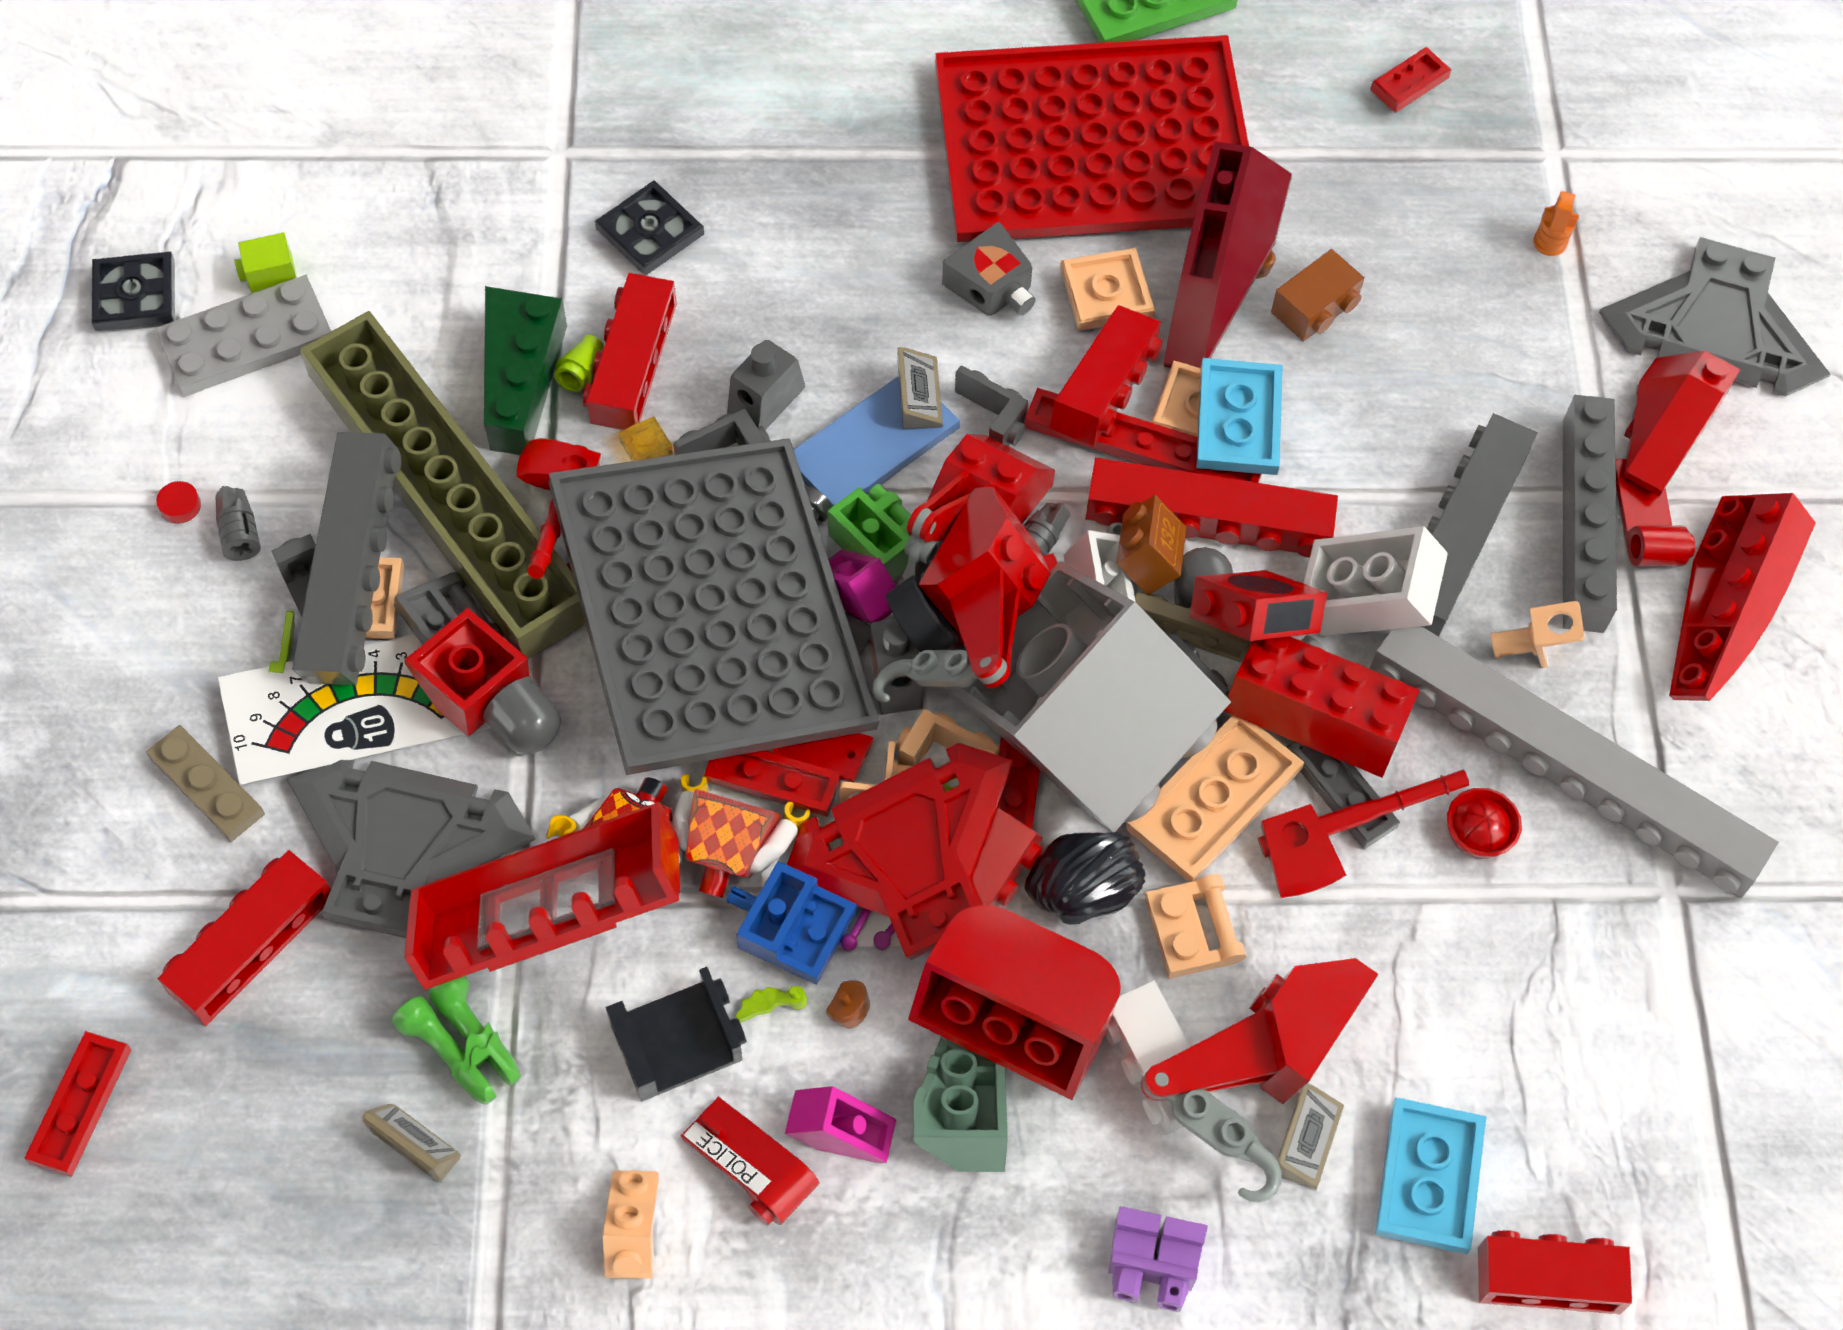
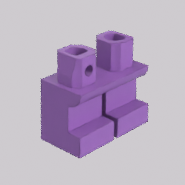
M1120 1206L1115 1220L1108 1273L1113 1274V1298L1137 1302L1142 1281L1160 1284L1156 1306L1161 1309L1180 1312L1188 1292L1192 1290L1197 1280L1198 1266L1208 1225L1166 1216L1161 1228L1156 1260H1154L1156 1239L1162 1215Z

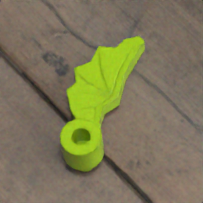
M286 611L280 657L278 661L270 662L268 672L284 673L286 662L290 659L294 641V611Z
M768 986L763 991L755 989L751 997L742 1000V1008L737 1011L735 1018L737 1017L740 1023L755 1016L771 1013L776 1006L782 1005L791 1006L795 1010H801L808 1004V996L800 986H791L786 993Z

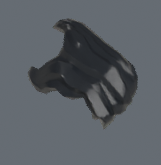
M1122 833L1064 834L1057 837L1046 848L1044 854L1036 859L1025 880L1024 890L1041 910L1054 913L1065 924H1080L1095 917L1115 914L1126 907L1143 888L1146 873L1142 868L1143 863L1139 861V854L1134 851L1135 844L1131 841L1130 837Z

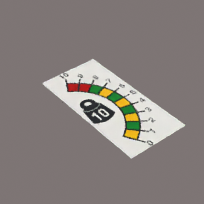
M415 635L364 645L366 661L363 670L359 672L357 686L308 683L292 670L294 661L286 662L284 673L268 672L269 666L218 677L239 785L327 766L339 760H353L464 735L461 730L436 709L405 665L404 660L422 645ZM484 723L475 732L490 729L491 727Z

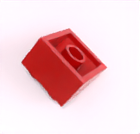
M468 607L404 660L405 665L436 709L468 737L486 723L483 719L484 711L496 694L512 682L530 676L528 658Z

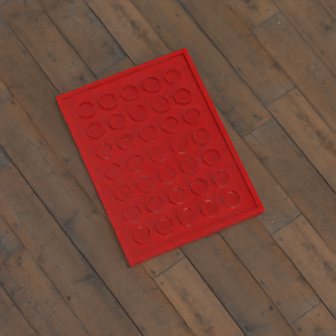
M1228 35L935 53L936 78L957 242H970L997 222L1003 225L1012 239L1192 227L1214 141L1249 146Z

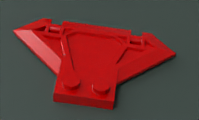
M958 742L946 749L950 762L936 768L929 757L832 807L831 810L835 821L821 827L817 817L803 822L786 865L816 878L819 887L845 898L859 907L889 917L906 958L913 960L934 949L957 913L972 906L983 905L971 876L1011 770L1013 760ZM957 778L960 785L946 791L944 784ZM842 837L844 844L832 850L829 843Z

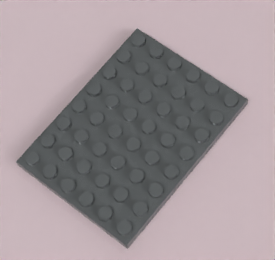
M790 438L549 473L548 484L626 775L877 730L880 721Z

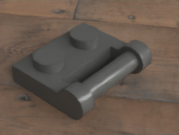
M457 572L449 573L395 595L394 607L422 645L457 617V614L445 598H451L461 612L468 607L503 637V632L497 624L488 621L464 589L466 586L465 582Z

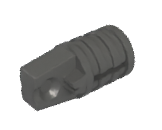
M222 486L216 493L215 500L216 522L223 555L233 561L253 558L260 552L261 546L254 513L244 489Z
M1046 503L1040 511L1037 510L1024 524L1026 530L1037 542L1042 556L1047 555L1057 543L1059 535L1070 517V513L1063 503Z

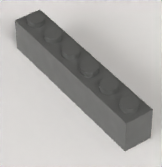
M1574 395L1563 419V603L1578 601L1584 631L1605 633L1617 611L1615 399ZM1563 614V629H1571L1573 625L1572 618Z
M1495 413L1492 414L1486 427L1478 425L1469 444V447L1475 450L1471 457L1462 456L1453 476L1460 480L1456 488L1450 485L1447 486L1438 507L1444 510L1441 518L1432 516L1426 528L1448 553L1432 625L1422 626L1438 637L1538 432Z
M337 432L292 670L308 683L357 686L359 672L365 666L366 632L371 629L373 623L371 604L373 593L377 591L380 584L378 566L381 552L385 550L387 545L385 527L388 513L392 511L394 506V493L392 490L394 478L401 468L400 451L384 433Z

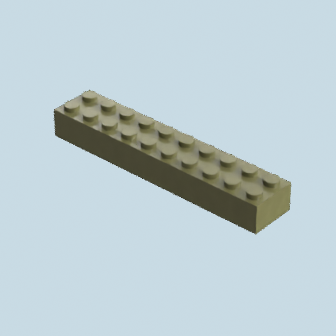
M370 310L299 349L310 379L350 432L384 433L399 449L401 468L395 474L393 489L453 569L461 576L465 585L492 621L497 624L509 643L530 659L586 624L572 571L555 549H553L551 554V563L547 566L542 578L535 579L528 574L527 570L531 562L530 556L535 551L541 531Z

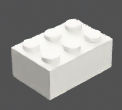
M1424 526L1314 540L1303 584L1327 592L1321 632L1319 634L1327 636L1432 625L1448 553Z

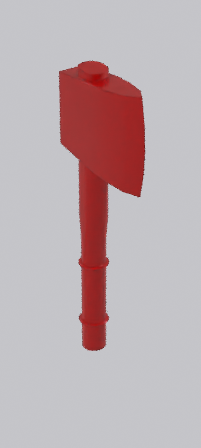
M533 439L525 446L519 457L516 477L527 484L550 490L548 484L549 473L599 466L601 453L589 450L582 445H573L552 439ZM551 499L545 524L541 527V535L535 551L530 556L531 562L527 571L535 579H540L544 576L547 566L551 563V554L557 538L561 535L553 499Z
M1463 769L1445 776L1440 775L1439 778L1399 792L1396 790L1393 794L1360 802L1319 817L1312 805L1308 804L1262 820L1261 829L1263 836L1258 837V842L1265 858L1269 857L1280 897L1285 898L1310 893L1347 876L1329 836L1366 824L1385 814L1400 809L1403 811L1404 808L1443 794L1449 795V792L1467 787L1470 784L1465 770Z

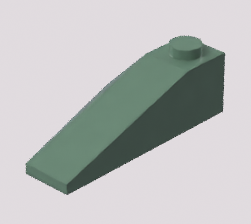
M941 1036L934 1055H931L928 1062L927 1072L922 1085L918 1087L913 1099V1143L958 1172H1005L1008 1141L1005 1067Z

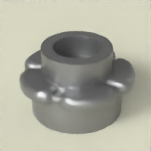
M807 486L806 491L815 519L821 522L826 521L828 518L827 513L832 508V503L823 493Z

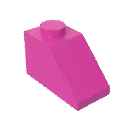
M841 549L828 559L844 610L847 613L868 623L882 621L892 613L887 603L886 594L896 586L880 558Z
M834 1086L801 1089L794 1092L785 1134L819 1151L876 1163H887L896 1119Z

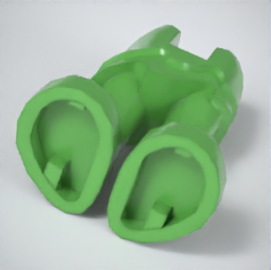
M466 976L434 986L429 992L430 1002L467 1040L465 1051L446 1031L424 997H414L402 1005L392 1018L393 1026L403 1035L418 1037L426 1042L450 1068L452 1078L475 1101L487 1105L497 1097L487 1079L477 1069L488 1061L496 1073L509 1086L514 1085L521 1078L519 1068L512 1055L501 1042L498 1032L493 1031L489 1022L484 1027L471 1011L467 1003L470 984Z

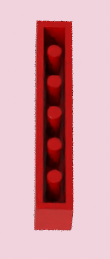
M1095 457L1085 520H1092L1105 526H1110L1116 522L1122 523L1123 514L1132 504L1144 502L1156 495L1186 526L1185 538L1199 537L1212 539L1225 545L1244 544L1256 546L1264 551L1282 550L1298 553L1308 558L1311 556L1314 540L1334 538L1338 495Z

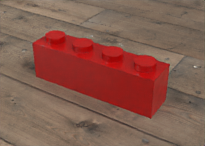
M628 272L624 287H618L614 300V309L616 310L614 319L608 318L604 329V341L606 342L603 351L598 350L595 355L593 365L595 377L592 384H586L583 393V407L588 408L590 424L637 433L677 305L674 281Z
M1117 305L1056 397L1049 429L1092 447L1095 446L1102 433L1108 435L1115 423L1117 409H1125L1132 394L1133 384L1138 386L1141 384L1147 371V362L1149 360L1154 362L1159 355L1163 339L1158 338L1161 321Z
M288 849L280 858L271 860L265 866L261 877L248 890L244 889L237 893L231 900L229 908L216 921L206 924L197 934L196 941L183 954L175 955L166 963L163 973L157 978L174 1000L206 1027L323 910L331 891L327 881Z

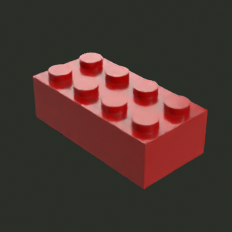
M1289 636L1252 642L1235 675L1228 695L1231 703L1224 712L1383 778L1420 690Z

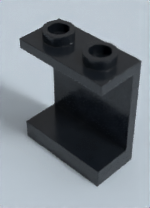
M708 967L699 969L700 983L628 1012L623 1001L605 1007L609 1023L641 1102L743 1061L741 1045L747 1043L746 1036L737 1017L729 1019L724 1005L730 1003L726 988L721 978L712 979Z

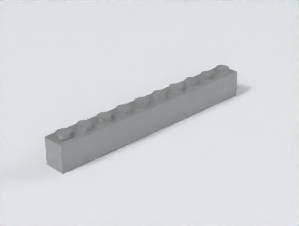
M1422 626L1392 629L1375 653L1370 669L1419 689L1420 691L1415 702L1420 706L1434 709L1447 717L1456 728L1469 731L1483 739L1492 750L1498 753H1505L1519 761L1530 773L1550 780L1558 785L1567 796L1581 799L1597 809L1599 814L1611 822H1618L1635 832L1641 841L1666 851L1674 856L1680 865L1688 869L1697 870L1713 880V883L1725 892L1734 893L1742 898L1754 884L1779 843L1777 840Z

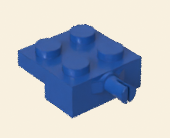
M777 861L758 896L733 886L726 900V903L748 912L736 934L739 949L815 985L818 984L857 912V904L819 887L816 878Z

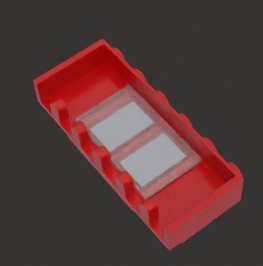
M660 802L412 889L404 958L423 989L426 990L486 968L491 972L612 930L617 928V922L679 901V893L681 892L678 837Z

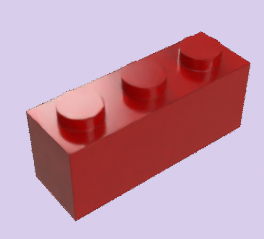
M1501 1230L1492 1232L1491 1236H1487L1478 1246L1479 1303L1621 1314L1633 1304L1630 1247L1614 1246V1241L1607 1238H1590L1585 1240V1243L1567 1242V1237L1559 1234H1545L1539 1236L1538 1239L1520 1238V1233L1515 1231Z

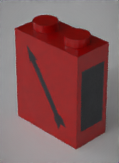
M1268 570L1196 576L1190 618L1248 641L1315 634L1321 632L1327 592Z

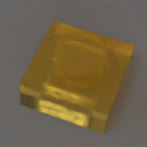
M655 416L618 432L619 441L631 461L674 454L673 446Z

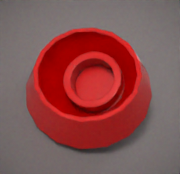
M1472 788L1461 792L1451 801L1447 811V827L1455 846L1464 854L1474 858L1488 859L1508 852L1518 843L1522 832L1521 815L1515 804L1503 793L1490 788Z

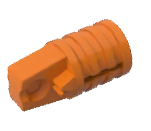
M1560 191L1555 205L1545 207L1533 238L1535 248L1542 254L1557 256L1566 250L1579 218V214H1575L1572 211L1575 194Z

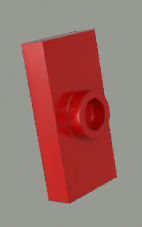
M1425 47L1372 81L1370 90L1394 113H1397L1447 80L1452 69L1429 48Z

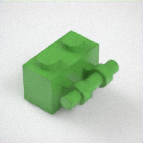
M880 484L872 487L868 495L858 487L828 510V536L843 550L880 558L891 579L894 581L904 573L908 565L909 555L905 554L904 551L906 543L912 535L907 532V524L911 514L902 506L903 501L895 492H888Z

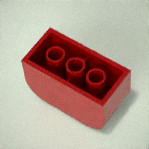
M977 905L966 908L954 916L928 956L908 1020L1073 1100L1097 1055L1120 996L1121 985L1118 974L1113 966L1095 951L1004 908L991 905Z

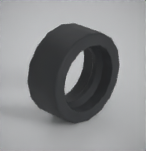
M912 575L886 594L887 603L894 617L919 652L924 650H948L958 643L959 638L956 630L918 584L921 580L918 577Z

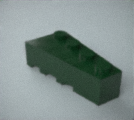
M485 286L484 427L491 451L521 455L529 441L535 439L555 370V364L558 360L567 329L562 298Z

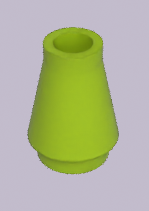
M584 335L577 345L556 362L554 376L562 388L570 392H580L587 383H591L594 375L595 355L598 350L603 351L604 349L602 341L594 335Z

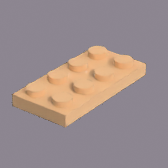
M1232 715L1215 733L1211 742L1202 751L1193 755L1164 784L1152 808L1139 819L1127 822L1126 830L1188 882L1196 881L1302 770L1304 762L1263 728Z

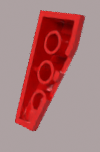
M1705 350L1655 358L1637 385V402L1632 416V422L1634 423L1632 436L1628 443L1624 477L1660 496L1724 401L1741 369Z

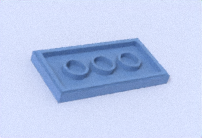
M897 376L794 449V453L804 483L823 493L830 500L833 507L858 487L866 494H869V491L876 484L881 485L960 428V420L941 402L943 427L903 429L899 377Z

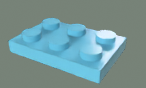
M1210 358L1202 359L1196 468L1268 475L1278 474L1280 467L1283 365Z
M1395 1097L1391 1107L1375 1235L1462 1254H1468L1471 1251L1487 1116Z

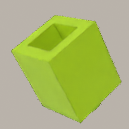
M285 232L238 242L241 258L234 260L240 283L248 282L251 293L297 278L293 256Z

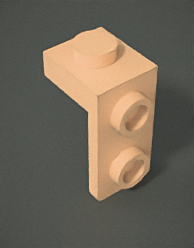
M923 709L912 728L908 726L904 728L895 747L899 751V764L912 766L923 760L933 742L946 748L959 742L995 755H999L1000 750L999 746L986 734L977 731L972 733L958 726L951 717L943 713L934 714L926 709Z
M631 1170L614 1171L612 1173L603 1230L605 1278L652 1279L654 1268L652 1230L659 1184V1174L656 1171Z

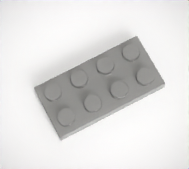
M307 275L156 327L183 397L301 355L299 349L331 332Z

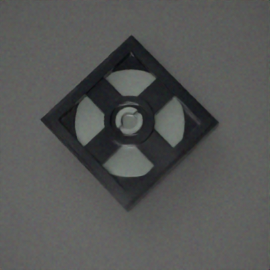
M655 180L595 221L596 230L645 276L704 235V226Z
M172 251L92 259V326L95 331L163 325L175 321V259Z

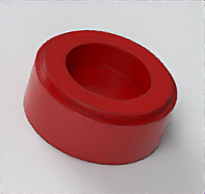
M175 481L165 485L159 491L156 499L161 515L171 523L188 522L199 513L201 508V500L197 490L193 485L184 481Z

